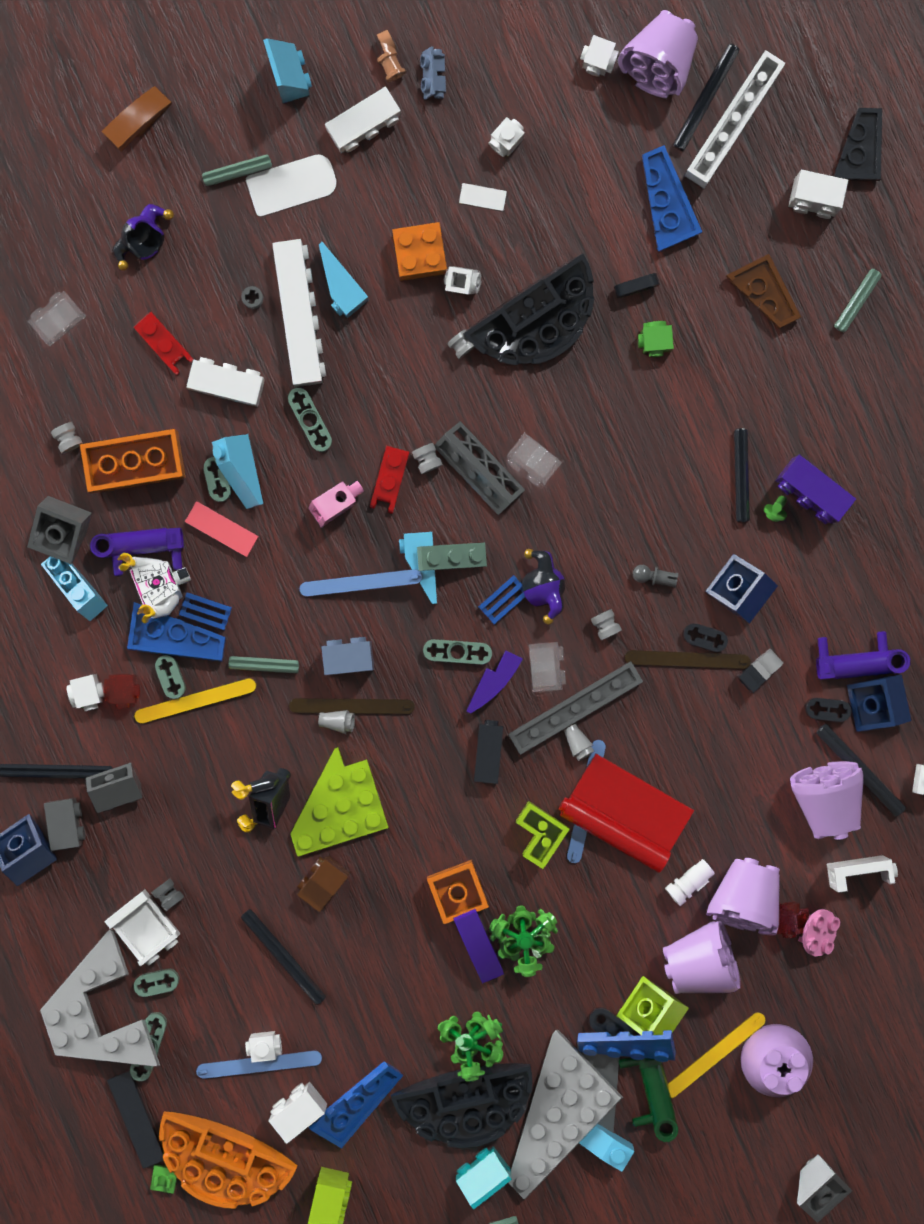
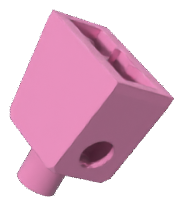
M357 480L348 486L341 482L314 499L308 509L322 528L353 507L356 503L355 497L363 493L364 490ZM336 497H341L343 502H338Z

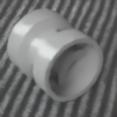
M73 422L65 423L51 431L53 438L61 442L58 446L61 454L70 452L78 448L80 444H83L79 436H74L76 428Z
M433 443L412 452L414 459L418 460L420 464L418 468L421 474L443 465L441 459L435 454L436 448Z
M612 609L591 618L592 624L599 628L598 636L600 640L622 630L620 625L614 622L615 615Z

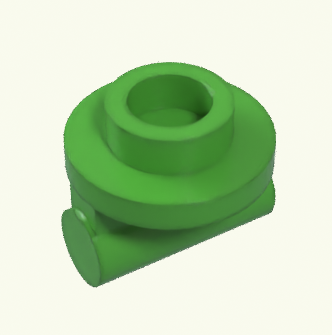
M779 496L773 505L767 504L765 506L764 512L770 520L779 522V520L783 521L786 519L787 513L782 508L786 504L787 498Z

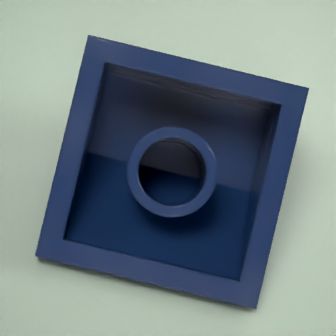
M733 554L705 592L750 624L778 585L764 572Z
M902 674L847 685L857 732L892 727L912 721Z
M30 814L0 833V868L16 886H19L57 860L54 851L50 849L49 841Z

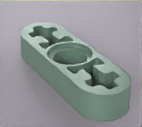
M302 388L293 389L288 395V402L311 446L318 452L329 450L332 445V438L308 392ZM296 393H299L300 396L305 395L306 398L303 399V403L306 407L309 404L312 407L311 409L304 410L300 415L297 412L302 410L300 405L293 403ZM312 413L316 415L317 422L314 426L308 427L304 424L303 419L306 414ZM321 425L323 429L318 431L322 437L327 436L326 446L315 445L317 441L315 433L310 436L308 432L318 429Z
M433 639L426 642L423 648L425 657L431 661L485 664L492 657V650L485 643ZM432 643H436L437 648H444V643L449 644L447 648L448 659L442 658L444 653H437L436 657H431V653L427 652V647H431ZM454 645H461L464 648L465 654L462 658L455 659L452 657L451 648ZM467 645L473 646L472 651H478L479 647H484V651L488 652V656H485L480 661L478 656L471 655L472 660H466L468 656Z
M154 1012L146 1018L145 1022L149 1034L153 1028V1024L150 1021L158 1018L159 1023L162 1024V1027H158L154 1034L159 1035V1039L150 1035L158 1055L167 1027V1019L162 1013ZM131 1064L130 1074L133 1079L144 1081L149 1078L154 1066L145 1065L144 1069L148 1071L139 1075L138 1069H135V1066L139 1067V1065Z

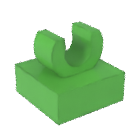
M155 1164L150 1190L174 1194L177 1181L176 1175L173 1172L170 1173L167 1166Z

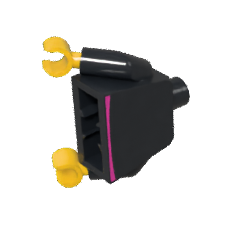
M279 768L277 773L266 771L259 780L249 782L247 786L241 781L232 783L231 787L234 789L232 793L240 800L246 798L249 792H251L249 801L253 819H250L248 815H242L237 819V823L242 831L248 833L253 830L256 824L272 829L276 828L290 799L288 780L291 777V773L288 770Z

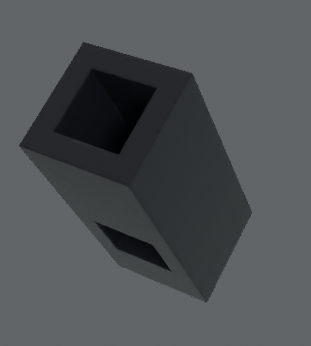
M485 720L484 724L479 723L474 782L498 784L503 726L499 725V721Z

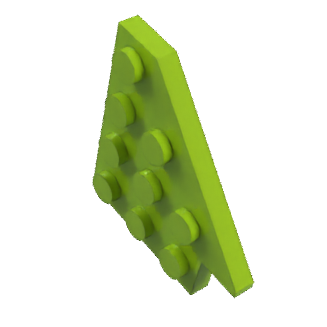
M339 747L334 749L291 832L297 856L389 828L367 759L344 766Z

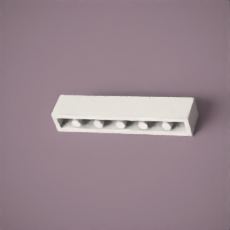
M765 50L688 168L685 177L702 188L706 187L783 69L785 62Z
M301 239L272 243L294 387L323 383L322 377H326L324 362L320 363L319 353H323L321 339H316L315 330H319L318 316H313L312 307L316 306L314 292H309L308 283H313L311 269H306L305 260L309 259L308 247L302 244Z

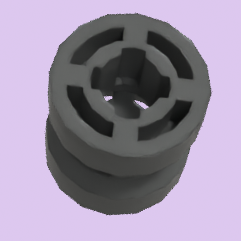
M171 878L151 892L155 898L162 902L161 906L165 911L184 898L181 891H177L174 888V882Z

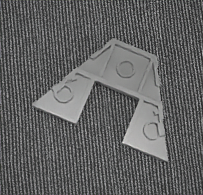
M108 930L40 1010L54 1053L57 1056L160 1066L145 1020L137 1021L101 1036L86 992L129 975L114 930Z

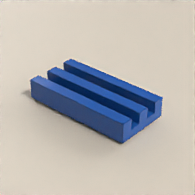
M513 575L479 606L493 624L499 621L525 597L523 592L495 618L493 617L492 613L519 589L523 592L521 582ZM514 582L516 584V586L510 592H508L500 601H498L491 609L487 610L485 608L511 583Z
M186 592L179 615L225 630L232 607ZM190 599L226 610L225 615L189 603ZM187 608L223 619L222 624L186 612Z

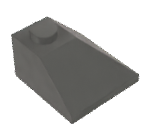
M818 1154L816 1157L811 1158L800 1171L797 1204L818 1223L852 1190Z

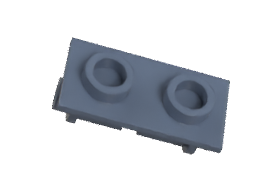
M431 46L423 51L420 57V66L423 68L421 90L424 93V100L433 95L437 99L444 98L446 93L445 76L437 75V72H445V54L442 53V49L433 50Z

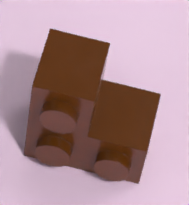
M329 855L325 859L320 857L310 870L313 872L310 878L305 876L297 886L300 889L297 895L318 912L324 908L350 874L347 869Z

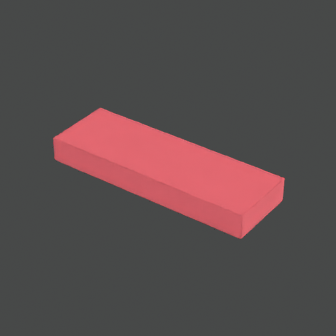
M197 501L185 520L186 523L248 557L259 538L254 533Z

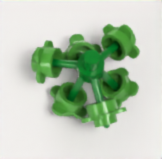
M518 906L516 911L508 916V921H505V915L501 914L499 919H494L491 922L489 932L492 933L490 940L494 941L498 938L500 949L497 954L500 959L511 958L512 961L518 960V966L514 967L515 973H522L524 977H531L536 974L537 970L543 968L542 964H537L536 958H541L543 954L554 951V945L550 941V932L552 931L555 934L558 932L555 926L557 920L550 912L545 913L542 909L538 911L540 916L536 918L534 912L527 911L525 906ZM535 920L538 927L530 933L526 930L531 927L532 921ZM510 924H513V926L517 930H521V932L519 934H516L508 930ZM529 948L533 951L534 957L529 956ZM521 949H523L524 957L519 959V953Z
M474 1012L471 1021L466 1023L469 1034L460 1035L462 1029L457 1023L458 1018L456 1016H451L449 1020H445L438 1025V1030L441 1033L440 1041L443 1043L455 1041L456 1043L455 1053L451 1056V1061L454 1064H463L461 1065V1071L458 1072V1076H462L465 1081L473 1082L478 1080L479 1076L485 1074L484 1070H480V1063L473 1062L474 1055L478 1051L482 1052V1059L486 1061V1066L489 1068L494 1063H500L503 1057V1050L501 1049L503 1043L499 1033L503 1032L501 1028L502 1023H499L497 1019L492 1021L490 1015H487L489 1019L487 1020L480 1012ZM486 1035H489L491 1040L499 1038L495 1044L488 1042L484 1047L478 1045L477 1041L478 1039H484Z

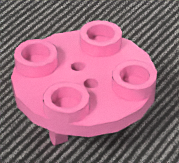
M825 909L817 910L811 915L805 913L804 918L808 920L803 929V936H799L798 941L803 943L806 952L812 956L830 954L834 949V940L840 927L839 918Z

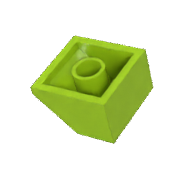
M642 976L617 1016L640 1035H642V1031H653L654 1035H663L665 1030H672L673 1033L689 1008L673 995Z

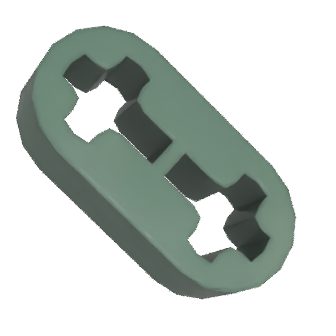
M211 457L204 463V473L209 494L215 501L224 502L231 496V486L220 469H218L219 478H215L214 473L208 470L212 466V462L216 463L215 457ZM217 481H220L222 488L227 489V492L223 493L222 498L218 494H214V491L217 490Z
M169 655L159 657L155 663V669L165 695L172 699L180 698L186 691V685L176 659ZM164 659L173 664L170 667L171 676H168L166 670H161L160 668L163 665ZM170 678H173L175 684L181 685L177 695L174 692H169L168 688L172 686Z
M171 968L142 974L135 980L134 990L142 997L172 991L179 984V974ZM166 974L175 979L172 981L171 986H168L166 982L159 984L158 980L164 979ZM142 979H145L146 983H155V985L148 988V991L139 987L143 981Z

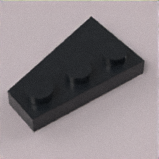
M882 108L857 109L833 177L851 181L881 180Z

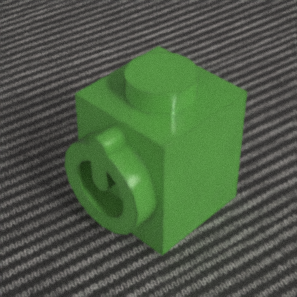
M666 321L643 323L644 327L641 330V334H638V347L643 348V354H649V357H662L663 352H672L674 349L672 325H667Z

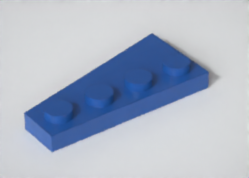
M665 145L643 154L642 161L658 252H661L702 234V230Z
M134 602L128 650L223 662L226 642L224 636L170 616L150 618L148 623H143L141 620L145 614H137L142 605Z
M672 1030L663 1031V1035H654L653 1031H642V1036H633L630 1032H620L616 1036H611L608 1032L578 1033L577 1043L579 1051L589 1056L603 1054L612 1058L627 1056L636 1060L650 1058L659 1062L675 1061L676 1050Z
M382 1062L329 1106L325 1114L308 1127L311 1131L342 1148L403 1077L402 1073L387 1062Z

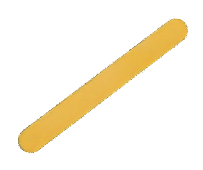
M245 679L142 708L136 711L135 720L138 723H145L248 694L256 689V683L253 679Z
M759 1012L754 1013L670 1081L668 1086L671 1098L676 1097L765 1024L764 1015Z

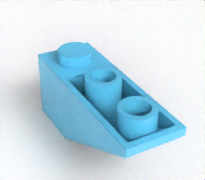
M51 556L41 564L77 612L89 621L108 606L73 564Z

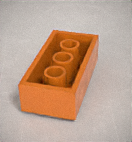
M176 429L80 444L87 491L92 494L186 478L179 434Z

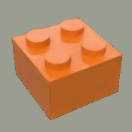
M440 222L392 229L400 281L446 274L447 267Z
M472 860L427 876V881L443 924L454 921L453 918L473 909H476L478 912L489 908Z

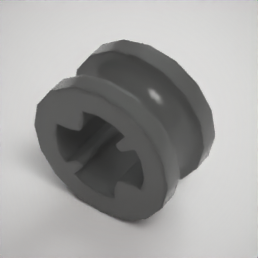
M255 286L245 288L241 296L245 306L250 309L260 307L264 299L260 289ZM252 291L255 292L256 296L259 294V299H255L254 304H250L249 299L246 301V296H250Z

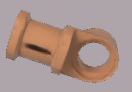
M388 30L377 34V38L385 52L377 58L379 64H382L387 74L386 80L390 82L406 74V70L400 66L396 57V46Z

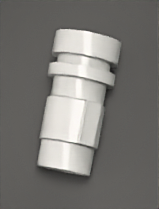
M702 859L686 871L680 879L676 878L674 884L670 883L665 887V890L681 906L686 902V898L690 899L692 897L691 894L695 890L699 891L709 883L708 879L715 873Z

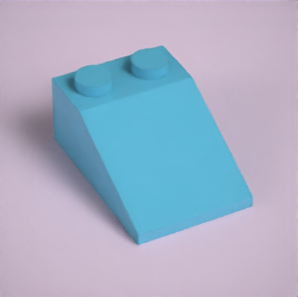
M264 39L263 41L282 103L309 96L308 88L312 87L309 74H304L301 65L305 64L302 51H297L295 44Z

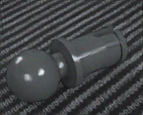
M638 565L633 570V578L639 583L652 580L653 586L654 584H660L676 588L679 573L657 570L658 567H655V571H651L646 565Z

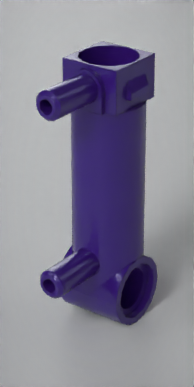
M159 528L98 534L90 542V548L94 555L101 558L112 557L115 576L123 575V571L119 569L122 560H117L122 553L138 555L169 551L172 553L173 569L179 570L183 568L181 550L184 549L182 528ZM106 539L109 542V549L102 553L98 548V544L101 540Z
M885 631L877 632L879 651L829 656L827 638L821 637L818 638L817 678L843 679L902 673L909 668L910 657L903 650H888ZM894 655H899L902 660L898 668L893 667L891 664V659Z

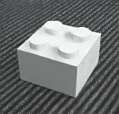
M800 170L793 182L788 207L794 208L793 211L807 214L808 211L815 212L820 218L830 219L831 216L835 217L843 207L848 180Z
M310 1082L305 1086L303 1083L299 1084L291 1091L290 1098L287 1100L284 1098L280 1099L272 1106L273 1109L270 1111L269 1122L286 1144L325 1114L327 1103Z

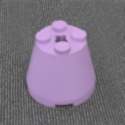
M667 10L661 11L656 18L623 48L618 57L621 71L623 73L628 72L637 81L635 85L649 94L662 98H667L669 94L680 95L686 85L698 40L694 30L695 24L689 19H681L674 16Z
M847 761L829 762L828 766L818 767L813 771L811 767H808L791 776L792 791L813 831L814 838L820 839L834 836V839L837 840L848 837V832L861 828L862 768H858V763Z
M745 858V860L735 859L713 896L706 915H713V920L722 921L723 924L740 930L756 931V929H759V934L776 935L779 927L780 869L766 865V867L759 866V861L751 858Z
M722 921L710 922L671 945L663 947L665 959L669 963L665 965L666 975L668 979L673 978L672 985L675 994L731 993L740 989L737 962L734 960L730 946L731 941Z
M770 1024L763 1026L752 1034L749 1039L747 1038L741 1052V1068L745 1078L755 1090L771 1097H784L800 1091L806 1084L813 1068V1055L808 1042L798 1031L786 1025Z

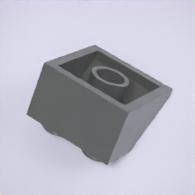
M47 496L37 506L27 547L72 564L87 533L92 513Z

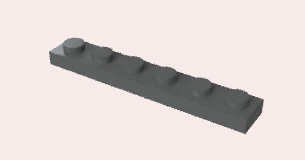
M630 661L510 732L508 735L521 755L639 685L643 680Z

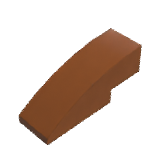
M154 86L124 109L101 132L122 152L137 136L140 137L172 102Z

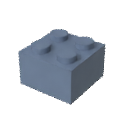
M366 637L350 638L351 643L342 644V639L326 641L327 646H321L324 675L374 670L371 641H366Z

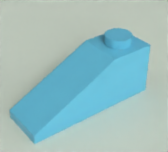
M321 242L319 248L330 295L334 302L331 306L339 316L344 314L348 318L369 301V298L326 245Z
M249 435L224 437L212 442L213 455L218 468L246 509L262 505L263 499Z
M432 532L404 534V539H399L400 554L405 553V558L412 570H419L417 547L433 546ZM435 570L421 571L423 578L420 584L431 603L437 604Z
M599 1124L579 1143L621 1172L634 1153L632 1143Z

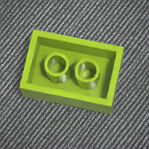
M321 1167L308 1224H343L352 1181L348 1180L349 1173Z

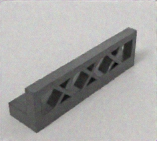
M461 421L446 432L434 445L436 450L498 515L525 491ZM458 430L465 441H460L454 433ZM472 450H476L481 455V459L476 458L472 454ZM488 467L494 468V470L497 472V476L492 475L489 472ZM505 484L510 485L515 491L513 495L505 489Z

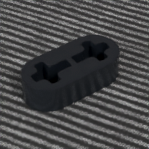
M652 273L614 286L617 298H623L655 288L660 283L657 273Z
M692 623L683 630V638L687 643L710 651H722L728 644L725 633L710 627ZM696 627L698 628L697 632L703 634L704 637L703 639L695 638L692 641L688 631ZM718 634L723 644L717 645L714 648V643L707 641V637H716Z
M811 698L805 704V712L813 719L842 722L850 717L851 707L842 700ZM818 702V706L826 707V712L818 711L817 715H814V711L810 710V706ZM839 704H842V708L846 709V712L838 718V714L830 712V708H838Z

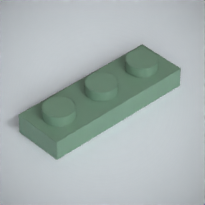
M485 543L417 547L419 571L487 566Z

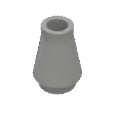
M348 710L320 713L318 724L319 727H325L346 734L347 732H353L355 715L354 713H349Z
M576 724L564 730L572 755L578 761L595 752L592 748L594 745L579 730Z

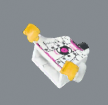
M122 553L117 559L126 562V564L123 563L119 566L121 571H126L130 566L132 568L130 573L143 603L137 614H145L141 621L148 623L150 618L170 615L179 603V599L183 597L178 585L191 580L187 568L184 567L173 572L168 561L132 557L128 553Z

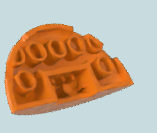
M166 1111L163 1113L159 1130V1141H162L164 1162L169 1172H173L181 1181V1187L205 1203L232 1209L238 1205L251 1204V1206L261 1204L278 1190H282L289 1183L298 1165L279 1151L239 1130L196 1116Z

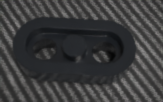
M598 1007L590 1013V1026L597 1033L608 1032L611 1036H616V1031L622 1029L624 1032H630L633 1035L631 1027L608 1009ZM599 1015H603L605 1017V1021L603 1023H598L596 1021Z

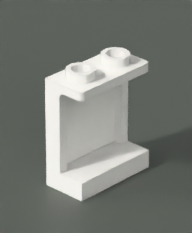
M883 855L827 864L830 887L837 892L847 891L845 876L880 871L882 880L889 884H895V877H898L896 863H892L891 859Z
M146 889L104 921L110 929L113 927L139 960L137 963L140 966L145 962L148 966L160 957L157 954L160 950L165 948L168 951L178 943L176 938L180 935V932Z

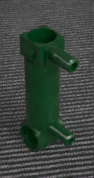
M631 1057L620 1059L619 1065L621 1069L639 1065L650 1110L648 1115L634 1117L632 1119L633 1126L638 1127L653 1123L654 1132L659 1140L663 1142L674 1140L678 1135V1125L663 1062L650 1058L636 1060ZM663 1123H670L672 1125V1129L667 1133L659 1130Z

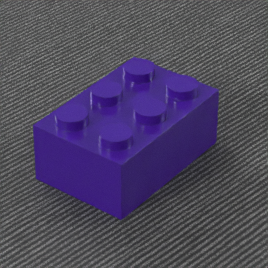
M800 454L791 459L775 480L779 483L777 487L787 495L791 493L798 498L796 502L806 510L811 508L817 513L815 517L824 524L839 522L856 500L855 497Z

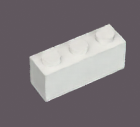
M385 86L325 123V127L339 151L342 153L346 150L348 153L359 146L358 142L363 139L370 140L379 134L378 130L384 126L389 128L399 121V117H401V110Z
M200 357V361L193 360L186 388L191 391L258 407L265 381L260 376V372L246 369V373L237 371V366L223 363V367L213 365V360Z

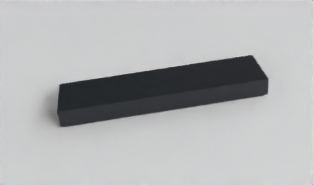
M130 1070L109 1078L107 1082L143 1169L164 1161V1151L135 1080L130 1074Z

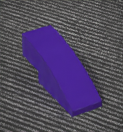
M505 650L496 671L486 668L466 711L472 713L495 697L509 682L523 658Z
M476 909L453 918L482 984L504 975L500 961Z

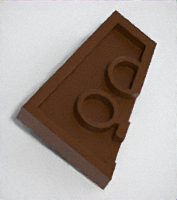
M769 254L726 275L778 329L801 318Z

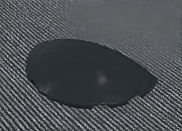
M582 253L546 274L491 311L463 334L480 352L507 364H538L562 354L583 333V328L593 310L594 279L586 257Z
M503 1063L493 1064L490 1068L483 1065L480 1066V1070H484L485 1074L479 1076V1079L473 1082L465 1081L462 1076H458V1072L461 1070H456L401 1089L391 1094V1099L404 1122L408 1121L421 1137L431 1142L437 1140L447 1143L448 1147H476L500 1138L514 1122L518 1123L527 1108L526 1104L529 1095L532 1093L531 1064Z

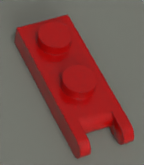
M152 312L147 314L133 327L176 375L180 371L174 365L185 356L186 360L190 363L194 360Z
M386 446L370 508L375 509L377 500L390 503L388 513L393 514L410 452Z

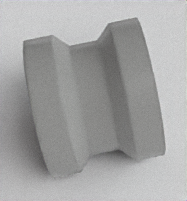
M466 329L458 333L447 343L450 348L456 351L458 359L474 348V345L463 334Z

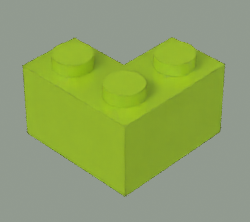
M528 801L516 819L517 824L534 834L522 854L525 858L544 869L569 831V827Z

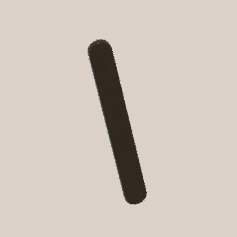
M630 650L625 654V661L627 663L631 661L633 665L745 669L751 662L750 658L745 654Z
M295 698L290 701L289 708L295 713H329L348 710L349 713L410 714L414 711L415 705L413 701L408 699Z

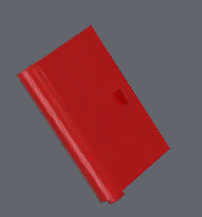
M595 753L569 799L565 797L558 809L562 811L560 816L658 873L666 866L672 847L694 812L692 808Z

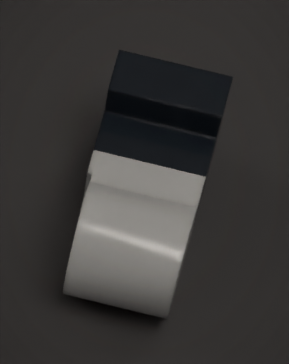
M769 649L736 677L751 693H754L771 674L781 667L783 662L772 649Z

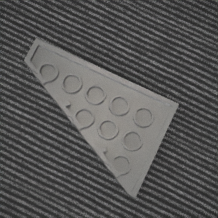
M555 1030L552 1034L512 1165V1180L508 1182L523 1199H526L623 1098L559 1030Z

